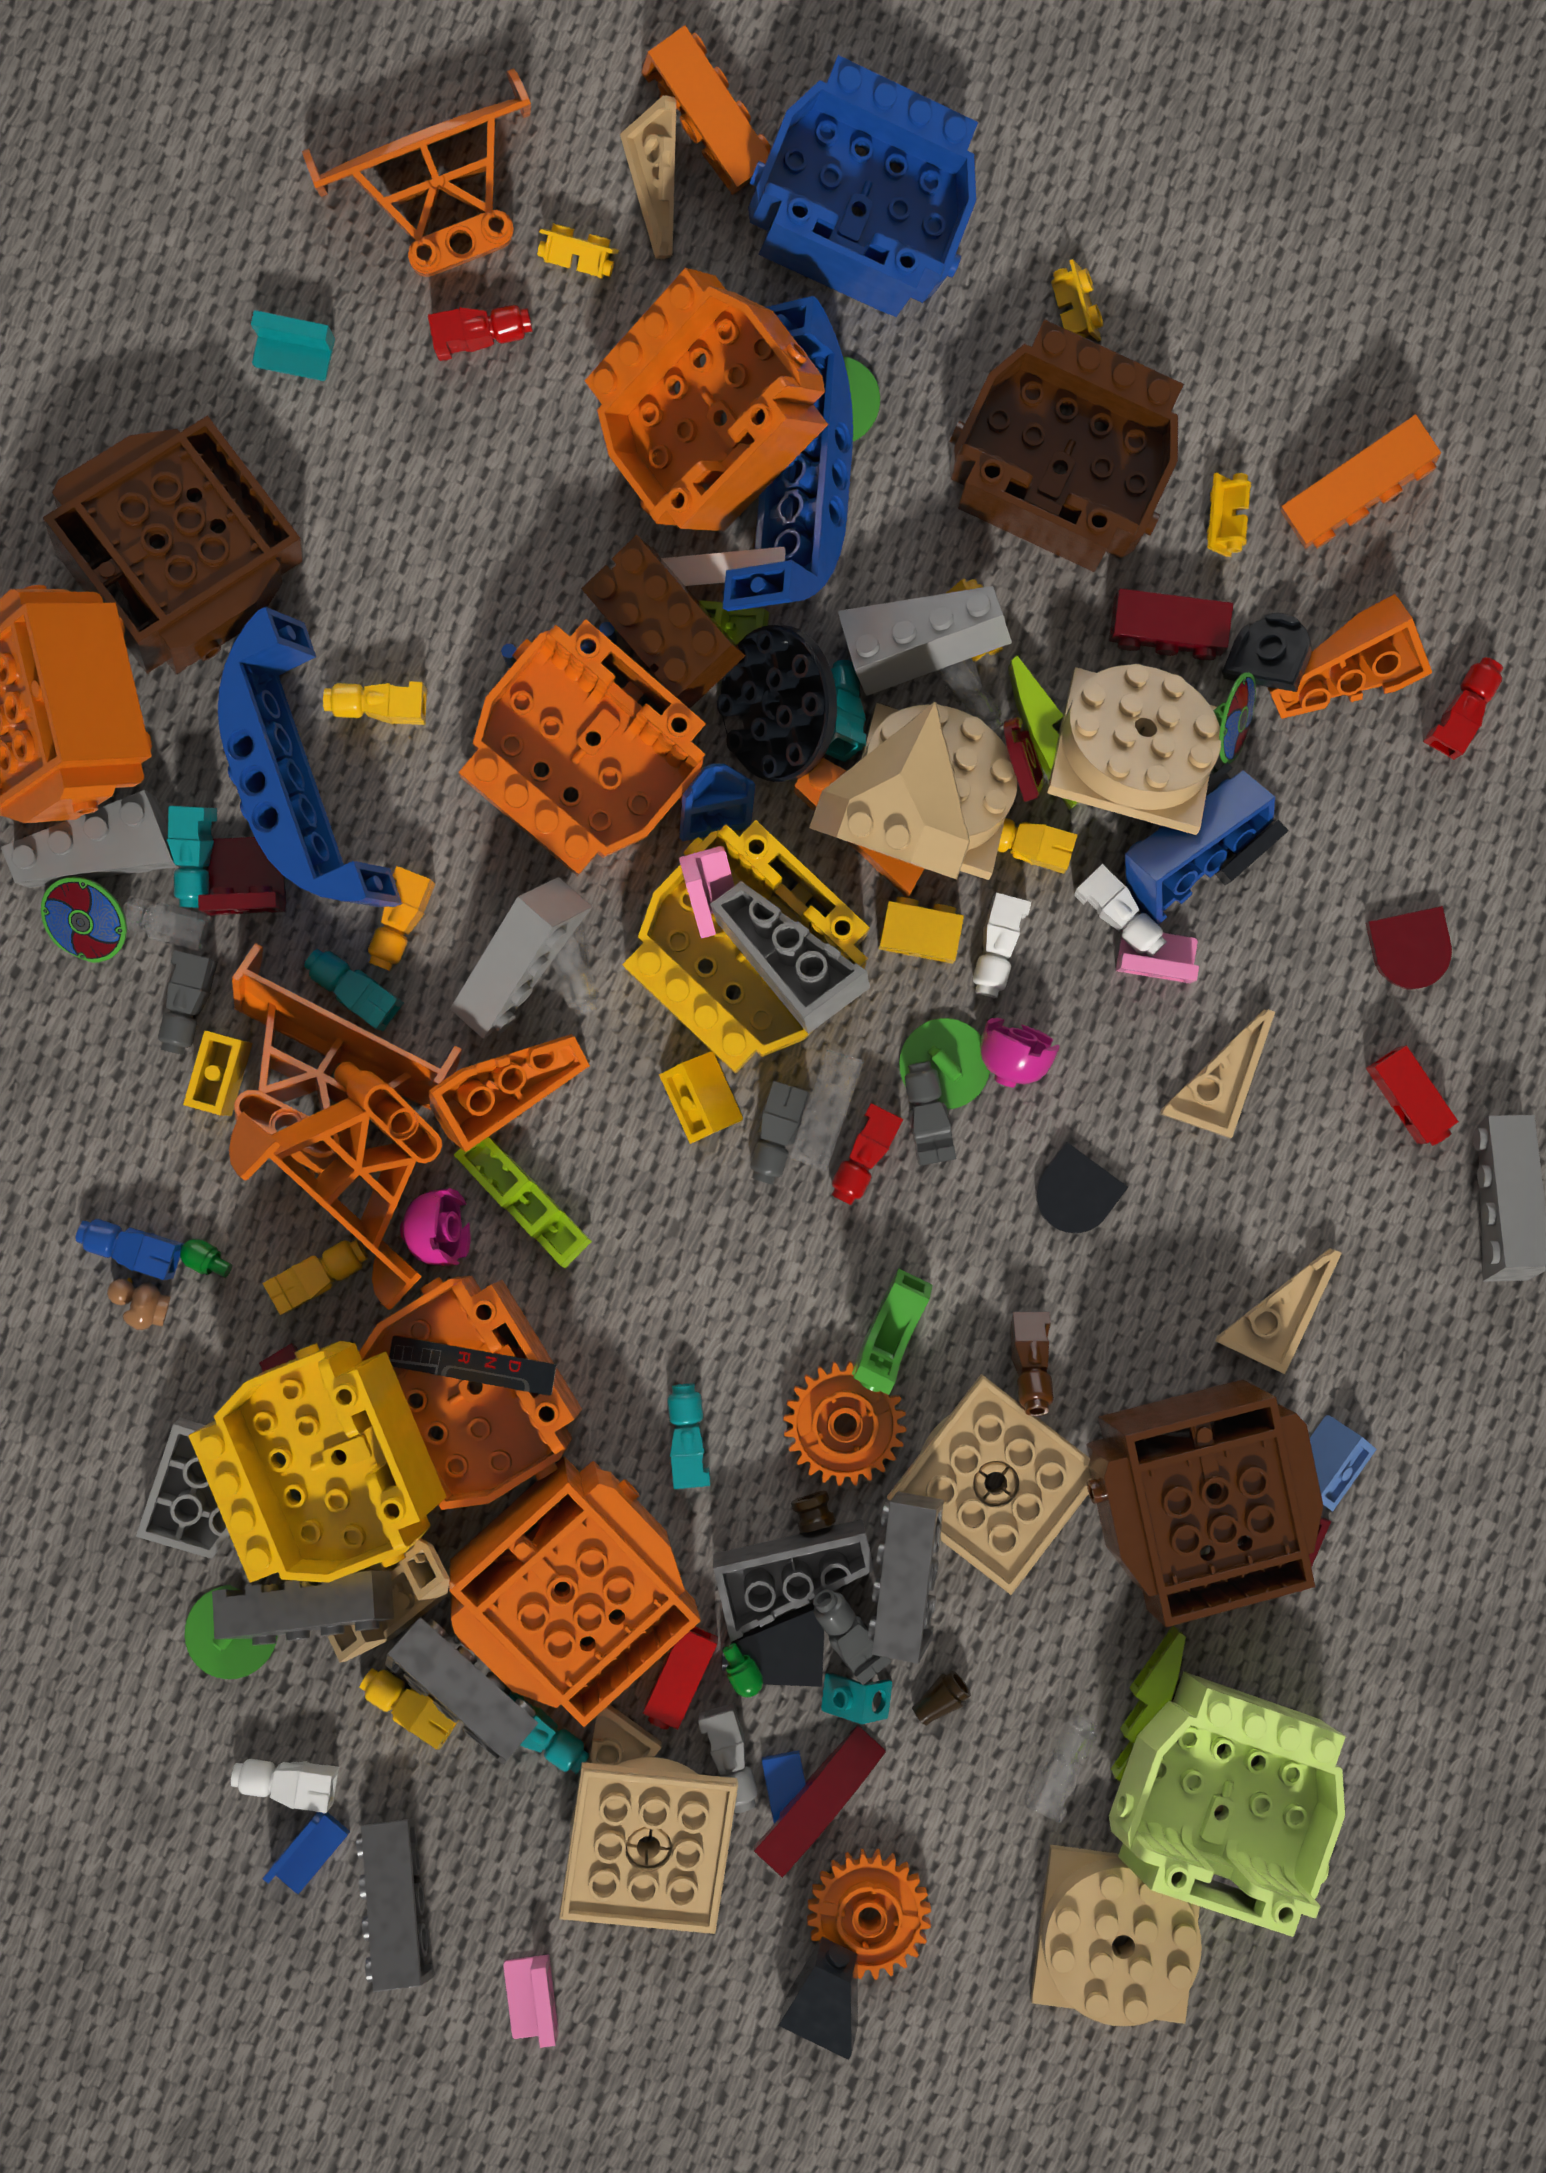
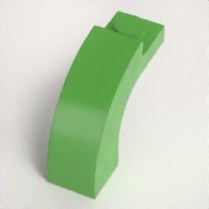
M899 1268L868 1330L852 1371L853 1378L860 1381L862 1386L874 1392L881 1391L888 1395L896 1383L903 1354L930 1300L933 1287L932 1284Z

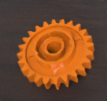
M836 1361L832 1362L831 1372L826 1373L821 1366H818V1378L814 1379L807 1374L804 1375L807 1387L794 1386V1391L799 1398L797 1400L787 1399V1405L794 1412L785 1414L783 1420L793 1424V1426L784 1431V1436L795 1438V1441L788 1446L790 1452L801 1451L796 1460L797 1464L810 1462L808 1474L811 1476L818 1470H821L822 1482L826 1483L831 1475L836 1476L838 1486L842 1485L844 1478L847 1476L850 1477L854 1486L857 1485L860 1474H863L871 1481V1470L873 1468H877L883 1473L886 1471L882 1462L883 1459L896 1460L891 1448L903 1447V1442L896 1437V1434L906 1432L907 1428L897 1423V1420L904 1417L906 1412L905 1410L895 1409V1405L902 1399L900 1395L889 1396L881 1391L874 1392L862 1386L860 1381L853 1378L852 1371L854 1367L852 1361H848L845 1370H840ZM843 1413L852 1415L856 1420L854 1428L847 1433L839 1432L834 1427L836 1417Z
M860 1849L857 1860H854L846 1852L844 1865L839 1864L833 1859L831 1861L833 1873L830 1874L821 1870L820 1879L823 1885H812V1893L817 1898L808 1899L807 1902L808 1909L814 1912L807 1916L808 1925L815 1927L811 1931V1940L820 1941L824 1937L857 1953L858 1979H862L865 1971L870 1970L873 1978L877 1980L879 1970L882 1968L892 1976L894 1963L907 1968L905 1955L919 1956L915 1943L926 1944V1935L922 1929L931 1928L930 1919L924 1916L931 1912L930 1902L922 1901L928 1894L926 1887H917L920 1883L919 1874L914 1873L908 1876V1862L906 1861L900 1866H896V1858L893 1853L886 1860H882L880 1849H876L872 1858H868L865 1850ZM868 1907L879 1911L877 1917L872 1920L862 1919L859 1913Z

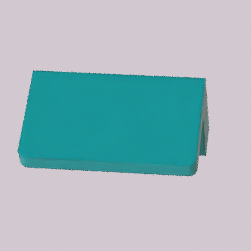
M254 310L251 326L258 336L252 361L254 367L319 381L327 379L335 337L329 325Z

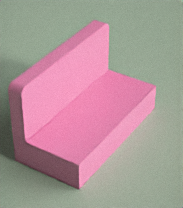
M723 846L679 857L701 939L716 935L711 918L713 911L710 904L734 887L726 851Z
M1163 933L1162 937L1167 942L1157 953L1149 957L1146 953H1137L1122 938L1121 934L1116 971L1191 984L1197 981L1199 966L1194 965L1198 941L1192 937Z
M549 1955L506 1960L503 1967L512 2037L519 2039L538 2036L540 2048L555 2046L559 2029Z

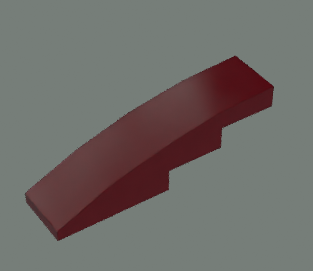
M857 1725L806 1780V1785L780 1812V1818L754 1845V1852L783 1878L837 1816L886 1753V1750L860 1725Z

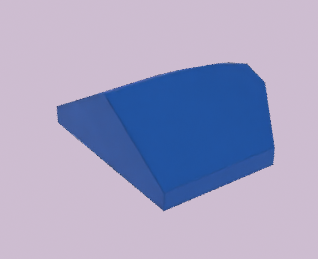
M710 764L704 767L683 793L679 838L682 841H687L697 837H707L711 832L720 830L725 824L733 831L748 828L752 822L756 784L726 764Z

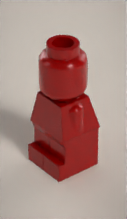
M517 305L494 308L490 316L484 310L462 307L428 314L433 346L439 361L452 359L451 353L461 351L474 352L494 345V339L500 344L522 340L525 338V333L533 332L528 308L520 309Z
M1487 657L1482 658L1480 663L1473 664L1460 685L1462 692L1455 697L1443 713L1441 723L1428 732L1423 742L1453 760L1463 755L1476 732L1482 726L1486 704L1491 701L1502 682L1500 673L1503 670V666Z
M872 1103L869 1104L864 1114L869 1119L864 1129L857 1134L849 1155V1161L841 1162L831 1182L834 1188L831 1195L849 1205H852L855 1199H860L864 1195L872 1179L869 1170L889 1150L904 1120Z

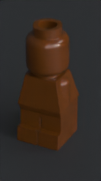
M1013 1312L1010 1325L1011 1359L1019 1376L1017 1379L1019 1403L1025 1408V1413L1029 1416H1043L1047 1414L1049 1406L1054 1400L1052 1378L1047 1373L1049 1357L1048 1333L1051 1324L1050 1312Z

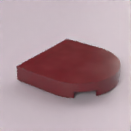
M1015 717L1004 721V735L1011 763L1024 802L1038 798L1045 778L1030 733L1027 730L1020 731L1023 720L1022 718Z
M1443 906L1365 923L1375 966L1378 972L1395 986L1408 990L1424 988L1437 982L1447 971L1452 957V946Z

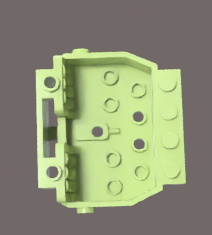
M1183 1671L1173 1702L1168 1701L1137 1735L1109 1814L1111 1832L1123 1842L1118 1857L1152 1891L1294 1937L1301 1914L1317 1918L1321 1906L1315 1899L1318 1896L1321 1884L1327 1879L1329 1861L1345 1818L1343 1770L1336 1764L1346 1736L1315 1717ZM1225 1743L1224 1752L1217 1754V1748ZM1259 1755V1762L1255 1766H1251L1252 1759ZM1223 1805V1811L1215 1816V1809ZM1213 1875L1230 1879L1239 1888L1212 1880Z

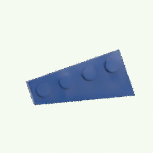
M1243 770L1233 778L1222 781L1216 790L1206 796L1201 828L1197 835L1160 826L1155 833L1145 840L1134 843L1128 852L1125 853L1126 886L1135 900L1139 911L1146 913L1158 925L1167 918L1163 912L1175 900L1180 904L1185 902L1192 895L1190 888L1204 874L1211 878L1221 869L1228 852L1239 853L1274 821L1275 796Z

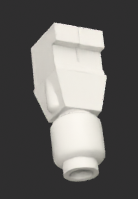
M1103 864L1076 889L1074 896L1083 905L1088 901L1097 910L1099 917L1119 932L1123 930L1122 938L1137 953H1146L1149 957H1152L1167 942L1162 937V928L1146 913L1138 914L1139 908L1127 886Z
M997 892L992 897L985 926L983 927V954L985 955H981L978 958L973 976V982L977 985L976 993L997 998L999 991L1006 988L1011 970V964L1007 960L1011 957L1020 935L1019 925L1021 918L1024 919L1029 914L1030 901Z
M247 1759L244 1763H235L231 1776V1786L238 1787L240 1793L244 1795L266 1797L270 1794L271 1799L291 1809L296 1808L327 1813L334 1803L339 1767L303 1761L282 1762L276 1768L271 1761Z

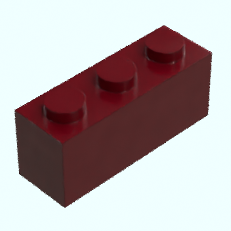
M1119 588L1113 602L1109 642L1118 643L1119 649L1127 651L1140 650L1141 646L1156 648L1155 652L1160 655L1174 656L1178 654V651L1193 652V658L1215 660L1216 655L1221 656L1228 649L1233 603Z

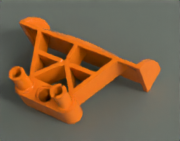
M514 68L506 71L515 96L514 99L455 117L402 137L347 161L323 174L319 173L310 149L303 150L302 154L317 192L321 197L326 196L328 193L325 185L352 176L414 240L409 247L408 258L411 267L420 276H434L503 249L511 242L514 228L509 215L500 210H493L495 119L519 109L523 118L530 116L531 102L518 73ZM487 122V157L439 176L427 145ZM420 149L431 180L384 197L364 177L361 171ZM486 171L485 202L454 184ZM439 189L481 213L425 236ZM427 195L417 229H415L395 207ZM462 233L470 237L472 247L469 252L458 254L452 250L450 242L456 234Z
M257 943L253 945L232 977L235 1010L266 1025L259 1088L258 1090L244 1091L236 1098L234 1103L236 1122L239 1115L244 1111L263 1130L271 1135L281 1127L290 1126L309 1117L283 1102L317 1091L322 1111L331 1106L329 1098L337 1103L349 1098L346 1088L339 1085V1082L337 1083L331 1077L338 1063L342 1064L344 1062H352L361 1071H371L390 1085L401 1097L404 1096L431 1110L429 1090L456 1072L462 1053L461 1048L454 1046L440 1069L259 976L263 946ZM278 1031L325 1055L318 1069L274 1048L275 1032ZM271 1069L289 1078L270 1084ZM341 1131L330 1136L339 1145ZM322 1140L291 1155L297 1162L308 1167L310 1174L314 1177L316 1174L319 1176L339 1157Z
M344 1062L336 1068L334 1073L336 1082H339V1085L346 1088L347 1096L349 1097L271 1135L243 1111L239 1115L231 1135L229 1146L230 1163L237 1175L246 1181L270 1158L376 1255L372 1272L374 1293L381 1304L390 1310L422 1276L382 1241V1238L416 1161L418 1163H428L434 1160L441 1151L442 1139L390 1085L371 1071H361L352 1062ZM369 1119L394 1144L365 1149ZM341 1131L339 1145L330 1136ZM322 1140L339 1157L315 1178L291 1155ZM381 1171L378 1181L369 1173ZM358 1176L373 1189L361 1220L337 1199Z

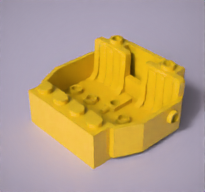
M757 820L740 837L725 824L720 830L711 832L704 840L697 837L684 851L683 854L687 856L723 846L726 851L734 886L742 881L780 908L781 912L794 922L798 921L808 928L809 932L825 944L829 943L840 951L843 957L865 969L868 958L857 946L865 939L870 927ZM756 844L763 849L759 854H754L750 851ZM773 861L779 864L798 882L792 891L782 884V877L770 866ZM679 865L653 892L638 935L642 944L622 965L736 1074L756 1052L761 1057H764L805 1040L811 1033L808 1034L718 925L713 913L711 918L716 935L701 939L681 865ZM813 897L829 914L824 917L812 905L807 907L805 904ZM840 922L849 933L846 935L837 934L835 931L836 923ZM709 960L713 963V969L710 973L704 974L699 971L698 967L701 961ZM731 986H737L741 990V995L736 1000H731L726 996V991Z
M338 1341L321 1349L315 1343L294 1352L296 1359L266 1370L244 1382L213 1416L215 1421L188 1435L249 1583L277 1572L282 1580L329 1583L380 1562L383 1567L394 1565L405 1559L404 1553L425 1534L431 1526L427 1514L446 1498L387 1352L362 1361L356 1344L351 1342ZM337 1450H342L346 1454L345 1462L337 1458ZM277 1452L285 1456V1464H280L277 1461ZM292 1489H296L300 1492V1501L295 1500L292 1497Z

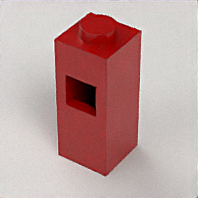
M1407 1045L1396 1047L1366 1068L1417 1144H1427L1430 1142L1434 1146L1452 1134L1449 1129L1459 1121Z
M695 1626L670 1649L644 1706L643 1714L649 1716L648 1721L666 1730L670 1726L677 1730L679 1729L715 1651L718 1636Z

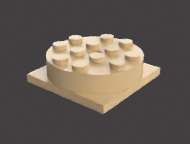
M1132 664L1111 667L1095 673L1075 667L1071 676L1047 794L1197 835L1201 828L1209 775L1217 762L1221 750L1222 740H1219L1220 726L1213 711L1217 707L1209 705L1206 699L1194 687L1185 682L1181 676L1157 668Z
M876 703L866 736V746L863 747L860 760L930 705H917L897 710ZM937 704L944 740L947 743L961 801L960 806L970 838V844L960 871L989 880L993 874L1004 820L1016 797L1017 778L1007 746L991 728L978 717L955 708Z
M981 1374L951 1414L932 1430L920 1454L888 1494L887 1499L891 1501L898 1491L943 1499L941 1541L1012 1595L1089 1494L1087 1481L1091 1480L1088 1466L1090 1458L1044 1423L1039 1417L1027 1415L1025 1408ZM992 1472L1003 1473L1004 1480L1002 1485L995 1490L985 1488L984 1482L986 1477L984 1473L987 1475Z
M656 1757L636 1758L616 1765L582 1762L576 1804L570 1822V1844L559 1912L560 1919L715 1934L738 1790L737 1778L697 1774L683 1764ZM651 1829L652 1837L656 1839L649 1843L641 1842V1838L649 1836Z
M1050 1845L1031 2002L1034 2004L1075 2009L1094 2021L1112 2026H1135L1153 2020L1185 2024L1189 1990L1197 1976L1201 1961L1202 1944L1198 1925L1200 1906L1150 1890L1118 1857L1119 1854ZM1126 1935L1130 1937L1124 1945L1118 1946V1949L1112 1945L1118 1936Z

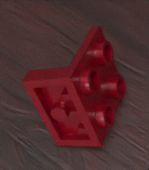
M255 837L213 839L212 854L209 866H207V871L209 872V894L198 895L199 911L210 916L286 912L285 877L268 860Z

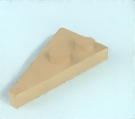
M663 95L620 133L655 259L670 258L673 252L677 102L675 97Z
M1269 1009L1262 1010L1161 1109L1160 1114L1212 1133L1232 1138L1275 1011Z
M1331 1248L1326 1250L1219 1334L1215 1341L1285 1374L1342 1253Z

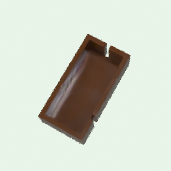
M636 535L612 558L616 564L612 569L605 565L581 589L648 668L655 672L654 675L666 689L688 708H691L746 655L653 548Z

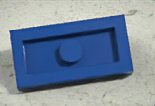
M316 1812L272 1864L262 1879L269 1884L277 1876L295 1893L299 1894L348 1836L350 1831L328 1812Z

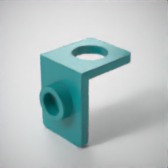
M827 1673L824 1679L821 1709L823 1712L859 1724L887 1719L889 1716L892 1681L885 1679L862 1685L859 1681L834 1673ZM880 1691L881 1703L878 1709L873 1712L872 1701L875 1694Z

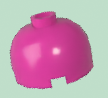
M990 1018L981 1037L980 1055L986 1068L995 1074L994 1080L1001 1085L1011 1088L1016 1087L1017 1083L1030 1084L1040 1080L1055 1061L1060 1048L1059 1045L1051 1047L1054 1039L1034 1028L1022 1024L1023 1030L1007 1028L1003 1026L1005 1019Z
M447 1188L426 1192L415 1198L407 1208L400 1225V1234L407 1248L417 1260L434 1266H454L460 1264L457 1261L458 1258L467 1256L471 1243L470 1222L462 1229L460 1206L467 1204L457 1190Z

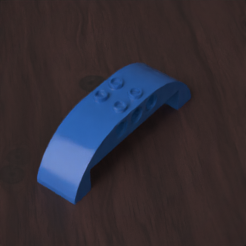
M814 296L766 308L774 311L823 376L825 393L813 405L829 425L759 495L755 549L784 547L785 561L726 570L723 609L727 611L803 601L810 598L826 585L835 570L841 554L847 523L853 449L852 399L846 366L836 334L819 300Z
M264 607L251 617L235 640L224 665L219 687L218 720L220 736L229 764L228 774L231 781L236 785L241 799V812L249 822L254 837L268 860L284 877L300 888L320 897L376 907L399 906L402 904L390 868L352 861L345 865L343 863L279 675L316 658V654L304 622Z

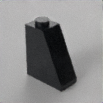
M813 1603L779 1616L762 1627L759 1625L731 1642V1644L736 1643L742 1656L749 1655L751 1659H754L763 1676V1685L822 1687L824 1629L814 1615ZM722 1652V1671H726L725 1669L729 1663Z
M822 1937L785 1998L778 2026L849 2060L852 2055L858 2028L857 1953Z

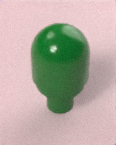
M190 1239L181 1247L180 1258L183 1264L200 1274L210 1275L214 1272L226 1278L232 1270L233 1265L220 1258L221 1252L218 1251L217 1247L202 1239Z
M736 1643L728 1645L722 1652L729 1663L725 1670L732 1687L742 1697L749 1698L757 1695L763 1686V1676L754 1659H751L749 1655L742 1656Z

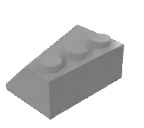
M179 1418L173 1424L136 1537L212 1559L229 1537V1532L188 1436L205 1425ZM277 1452L276 1459L280 1464H283L286 1458L283 1454Z

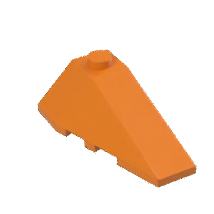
M1393 594L1359 612L1311 652L1310 660L1297 692L1268 687V691L1281 719L1325 709L1330 703L1331 698L1348 695L1350 702L1362 700L1363 690L1379 686L1383 687L1384 694L1395 692L1432 673L1412 616L1397 595Z
M570 1034L461 1068L429 1090L430 1108L446 1136L467 1152L590 1065L575 1036Z

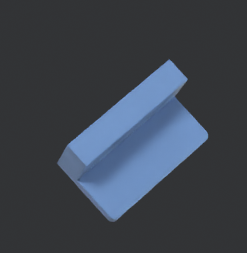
M1326 1415L1311 1435L1310 1443L1323 1505L1334 1511L1377 1449L1362 1436L1330 1415Z

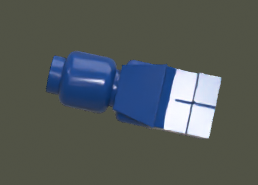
M94 1219L91 1222L82 1221L76 1233V1242L81 1243L83 1249L87 1252L105 1258L112 1257L118 1264L124 1265L131 1271H137L162 1280L174 1278L180 1260V1250L184 1244L131 1227L126 1231H122L120 1226L100 1219Z

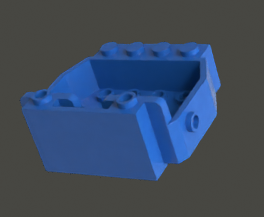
M838 55L826 83L819 80L786 111L766 163L758 160L749 183L756 186L748 206L750 223L767 231L758 255L895 317L898 316L910 297L923 303L937 291L947 276L951 278L954 276L962 257L956 252L976 203L974 153L967 150L978 122ZM862 147L866 151V156H859L855 148ZM889 164H897L901 172H893ZM852 208H860L863 212V216H855L852 212Z

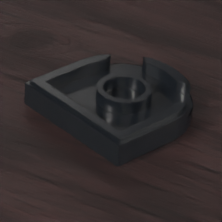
M1270 613L1264 615V619L1258 620L1250 626H1244L1238 633L1222 670L1224 679L1236 681L1244 672H1250L1254 676L1256 685L1297 692L1312 652V644L1306 628L1296 617L1284 613Z
M1065 1142L1038 1180L1036 1201L1042 1217L1051 1226L1063 1232L1083 1233L1094 1229L1104 1221L1128 1186L1071 1144Z

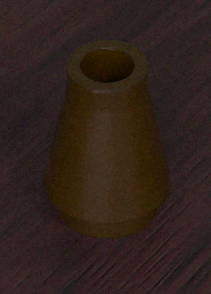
M951 1671L947 1675L942 1673L919 1702L912 1706V1709L919 1721L927 1726L932 1721L965 1706V1700L971 1696V1693L966 1683L955 1671Z

